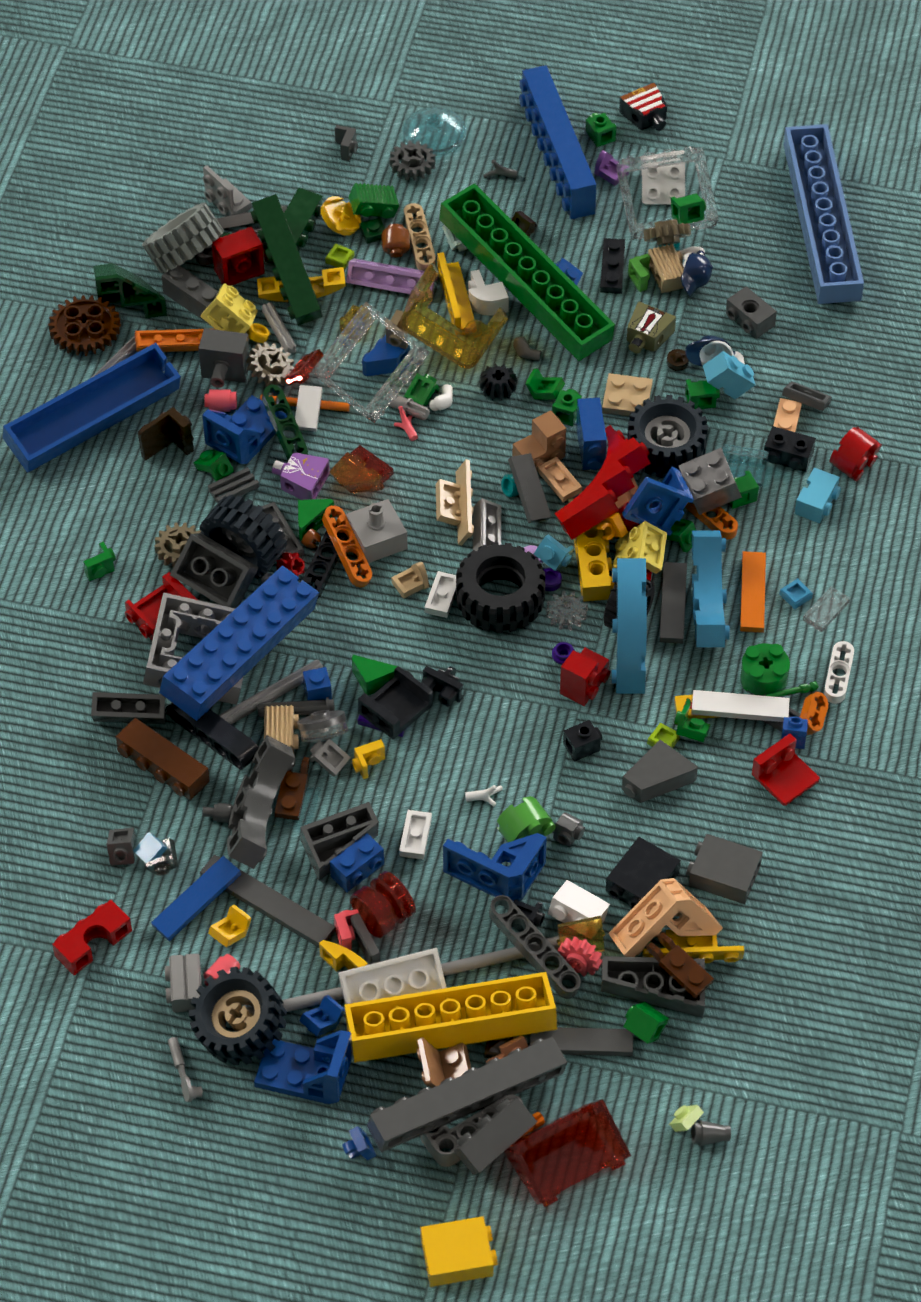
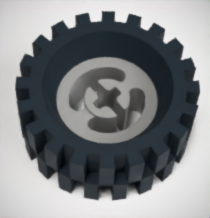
M658 395L654 396L653 402L648 398L643 401V407L638 404L635 407V413L631 412L627 439L629 440L634 437L639 444L643 442L650 453L647 455L650 464L645 467L644 472L649 475L654 471L656 472V477L662 478V474H667L671 467L680 470L679 465L706 453L708 433L706 416H702L703 411L700 407L694 409L695 403L689 401L686 404L684 403V398L680 396L677 400H673V395H666V399H661V396Z

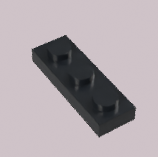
M604 238L600 293L622 294L625 239Z

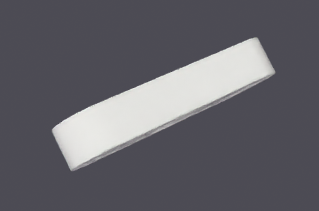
M846 641L837 642L833 647L824 695L828 702L834 704L841 703L845 699L853 662L854 647ZM841 651L846 652L844 661L840 660ZM839 668L844 670L846 674L837 676L833 673V670ZM834 684H839L837 694L832 693Z

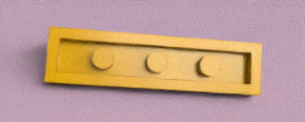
M444 252L437 253L439 278L454 335L475 333L476 323L459 262L447 263Z

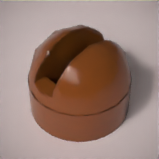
M311 528L304 535L301 543L307 548L315 549L318 547L315 543L317 541L321 543V536Z

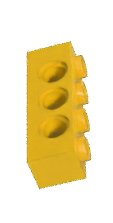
M597 525L574 538L582 602L608 600L611 590L615 585L612 582V576H609V571H612L611 557L606 555V553H609V541L602 540L601 537L606 534L605 529L597 530Z

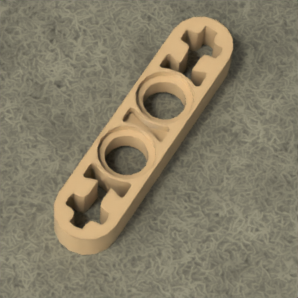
M408 204L404 208V221L410 233V244L418 270L430 272L434 270L436 263L424 211L419 204ZM412 213H415L416 219L414 220ZM420 227L423 231L414 232L412 229ZM425 243L427 246L425 248H418L416 245ZM423 256H426L427 263L423 260Z

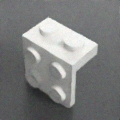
M648 159L646 162H642L643 204L671 205V197L680 198L685 196V162H680L678 159H670L667 162Z

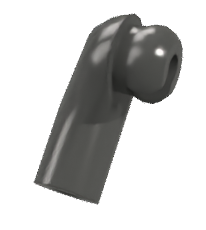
M520 336L514 339L513 347L520 358L540 361L541 350L530 349L525 337Z

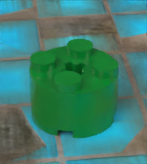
M767 643L747 647L742 658L740 682L744 690H748L754 695L764 696L765 694L774 693L786 688L790 660L783 647L779 644Z

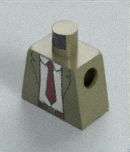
M638 301L627 327V341L630 342L629 349L636 354L640 353L643 348L651 352L656 351L675 332L676 316Z

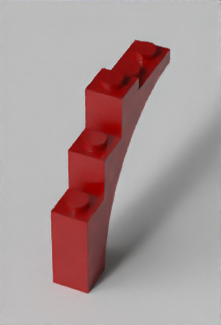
M611 425L605 428L608 450L602 468L583 492L569 504L554 513L571 540L618 512L619 509L615 504L618 501L617 498L635 487L631 480L634 477L633 474L650 464L647 457L650 453L643 442L639 444L634 437L629 440L625 439L620 430L615 431Z

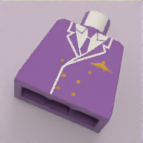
M293 453L287 463L276 460L272 467V473L280 476L281 489L301 500L316 499L330 474L329 459Z

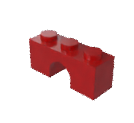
M109 900L107 903L99 905L86 919L79 920L74 928L66 934L58 936L52 944L54 955L74 976L93 962L92 950L87 945L89 941L94 938H104L113 946L132 932L131 920L112 900Z

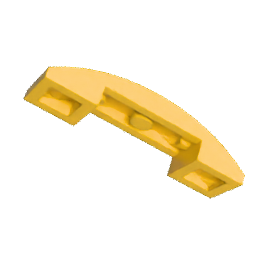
M344 267L322 270V276L309 277L316 298L332 294L346 286ZM274 276L257 278L259 298L289 302L288 300L284 301L279 289L283 287L281 281L276 282Z

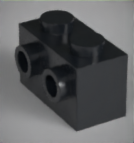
M772 426L764 446L763 460L807 472L814 454L816 438Z

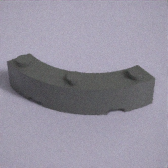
M268 735L252 759L255 765L250 776L245 775L241 782L228 828L232 830V835L227 839L228 856L253 869L266 856V826L272 813L271 806L286 772L291 770L295 762L292 748Z

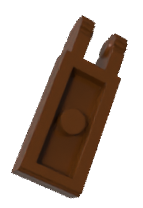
M310 757L303 758L301 773L293 772V767L286 772L279 790L274 812L275 817L292 820L300 819L308 782Z
M661 932L657 937L669 952L664 955L662 950L651 942L646 946L647 951L671 977L696 999L714 982V978L678 944L675 945L670 937Z

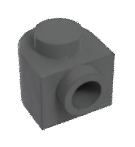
M564 812L555 824L556 829L554 830L553 839L571 847L576 839L580 840L584 834L583 820Z

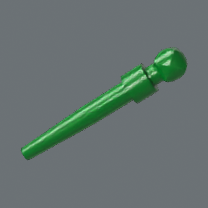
M813 681L810 684H800L798 687L777 691L765 696L780 697L796 693L803 694L808 693L809 690L811 692L817 691L819 686L816 681Z

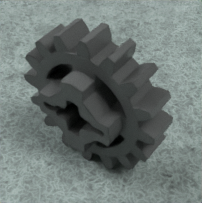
M409 140L408 144L405 145L401 142L400 148L395 146L394 152H390V167H392L393 173L397 172L399 178L404 175L405 180L413 177V180L416 181L418 176L424 179L425 173L430 175L431 169H435L436 157L433 154V148H428L427 143L420 145V141H417L415 144H412V141Z

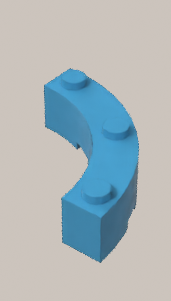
M692 531L693 565L697 567V574H692L693 621L695 625L696 647H725V640H729L730 628L729 625H725L723 603L727 601L726 589H722V552H726V538H722L720 531Z
M617 558V568H612V582H617V619H612V633H617L616 669L611 670V684H616V694H645V656L647 644L646 559Z

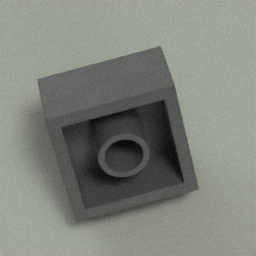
M204 328L198 348L201 377L210 378L211 385L218 388L224 386V381L245 383L248 374L247 367L249 365L246 360L250 353L248 334Z

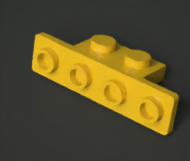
M666 929L665 932L674 941L675 945L678 944L691 958L705 959V963H711L714 960H724L725 962L732 963L743 959L744 946H717V935L678 936L671 929ZM659 948L664 955L669 952L666 948ZM643 949L642 957L654 958L647 949Z

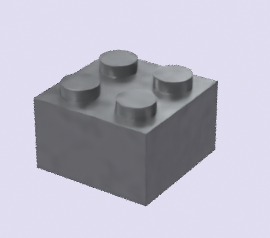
M721 448L679 465L682 476L694 498L693 503L699 515L742 497Z

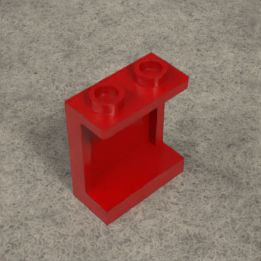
M170 572L162 576V586L135 604L130 600L125 601L126 618L130 623H135L139 627L141 634L145 638L149 637L151 640H153L163 593L197 600L176 578L170 575Z

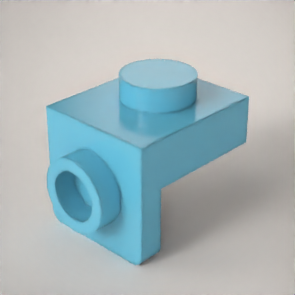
M548 534L533 554L556 571L562 566L565 568L573 559L571 554L575 548L572 545L568 548L564 547Z

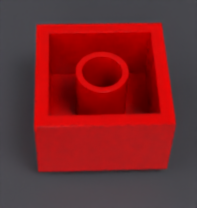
M252 227L220 237L212 242L214 271L222 284L226 283L228 286H232L265 274L263 245Z

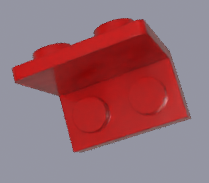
M788 734L755 757L752 768V776L783 806L792 802L820 781V777L795 754L797 739L791 734Z

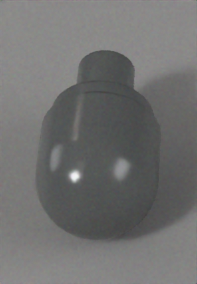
M218 803L214 804V807H203L202 817H213V821L229 823L233 805Z

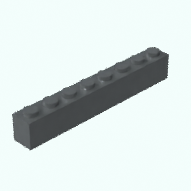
M553 1037L546 1040L538 1039L530 1047L523 1050L517 1048L502 1059L494 1058L481 1068H470L460 1077L455 1079L453 1077L447 1078L434 1088L426 1087L413 1097H403L392 1106L375 1109L369 1117L367 1128L382 1153L486 1108L507 1095H516L562 1075L566 1068L567 1060Z

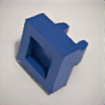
M359 1126L349 1130L353 1140L347 1141L342 1145L346 1155L349 1154L351 1159L361 1155L367 1161L375 1157L376 1153L368 1135Z

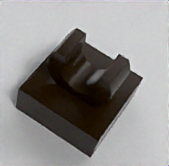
M522 211L515 212L512 221L530 237V234L534 233L537 227L536 222Z

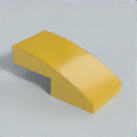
M325 940L319 943L320 956L336 972L343 966L350 970L368 965L359 955L339 944Z

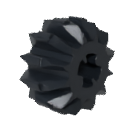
M495 363L493 368L487 366L485 371L481 372L479 387L483 391L484 397L490 396L492 401L495 398H499L502 401L503 397L510 398L512 393H515L517 389V376L512 368H506L505 364L500 367Z

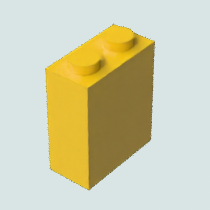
M484 1216L420 1227L421 1243L430 1287L493 1276L494 1266L498 1265L495 1249L490 1250L489 1242L493 1241L490 1225L485 1226Z

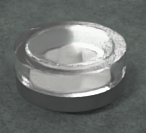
M341 710L317 711L297 722L302 742L331 739L349 730L345 712Z

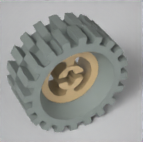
M203 202L195 205L193 208H189L184 213L177 215L173 220L168 221L164 226H161L142 243V246L160 273H165L176 268L178 265H182L197 253L202 252L204 248L217 240L224 230L208 205Z

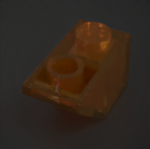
M348 452L329 471L333 478L350 493L378 491L385 487L380 481L382 476L375 469L372 468L369 471L365 467L366 462L358 455L353 457Z

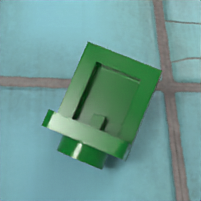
M533 369L526 381V386L534 400L557 399L560 390L565 385L562 377H543L539 369Z
M206 450L193 463L197 470L211 473L215 482L234 472L225 452Z
M104 542L99 543V555L83 561L85 575L89 581L102 578L106 574L115 571L113 563L116 560L115 554L111 547H106Z

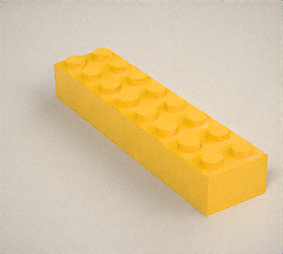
M546 972L344 1005L347 1030L351 1032L354 1063L417 1053V1049H419L418 1039L422 1037L436 1049H441L460 1043L466 1045L557 1030L556 1005Z

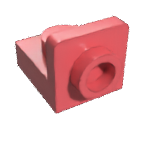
M358 909L344 910L339 914H334V926L339 945L349 950H352V940H355L353 926L350 925V918L359 913Z

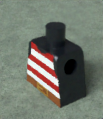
M655 83L620 97L619 112L638 129L645 130L653 126L656 131H661L665 128L667 104Z

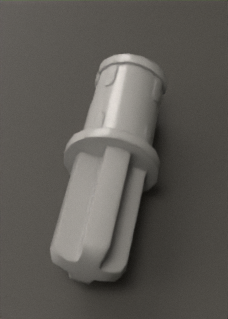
M393 392L387 397V406L395 409L402 406L406 415L409 414L421 420H426L430 414L427 407L415 403L412 398L406 399Z

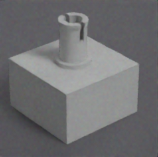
M389 499L346 514L368 563L408 549L407 531Z

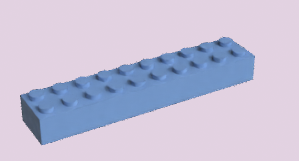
M828 124L785 127L783 146L818 304L861 301L864 281Z

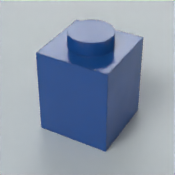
M326 667L303 671V683L307 701L326 700V697L332 699L331 684Z

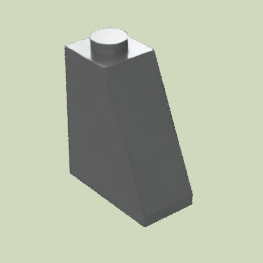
M659 740L623 775L622 790L628 797L642 803L694 783L697 780L698 766L662 740Z

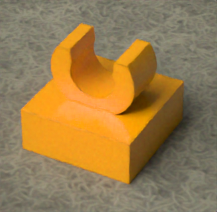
M619 513L611 515L596 527L597 530L605 529L606 534L601 537L602 540H611L613 537L622 538L628 533Z

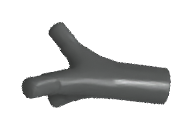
M492 160L491 163L494 165L495 170L483 174L484 178L502 175L516 179L518 171L501 166L495 160Z

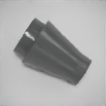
M699 1120L698 1123H694L691 1126L692 1143L704 1146L722 1141H730V1125Z

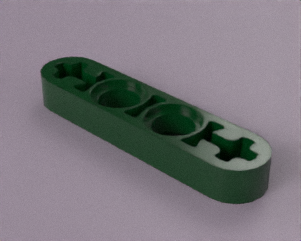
M268 385L264 389L262 401L287 460L289 461L293 454L295 443L296 452L307 455V446L283 390L277 385ZM269 393H272L273 396H277L276 400H274L272 396H269ZM283 411L287 417L279 419L276 417L275 412ZM291 430L295 437L287 438L284 436L283 431Z

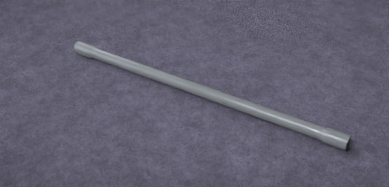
M564 934L546 939L558 951L561 943L564 942L567 936ZM537 943L528 944L529 949L532 951L541 950L540 945ZM516 947L442 963L441 966L444 976L525 957ZM337 987L284 999L282 1005L285 1007L286 1012L320 1005L323 997L326 995L331 996L335 1001L344 999L342 988ZM246 1007L254 1015V1007Z

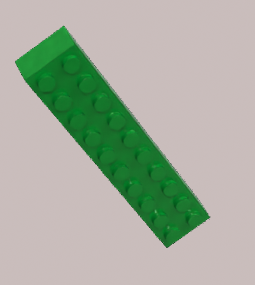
M475 183L441 203L439 220L500 282H503V285L578 361L613 340L615 324Z

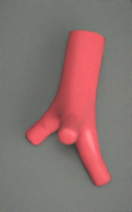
M399 406L398 409L402 423L395 422L394 427L404 429L410 441H414L418 438V435L411 423L413 417L409 415L407 418L403 407Z

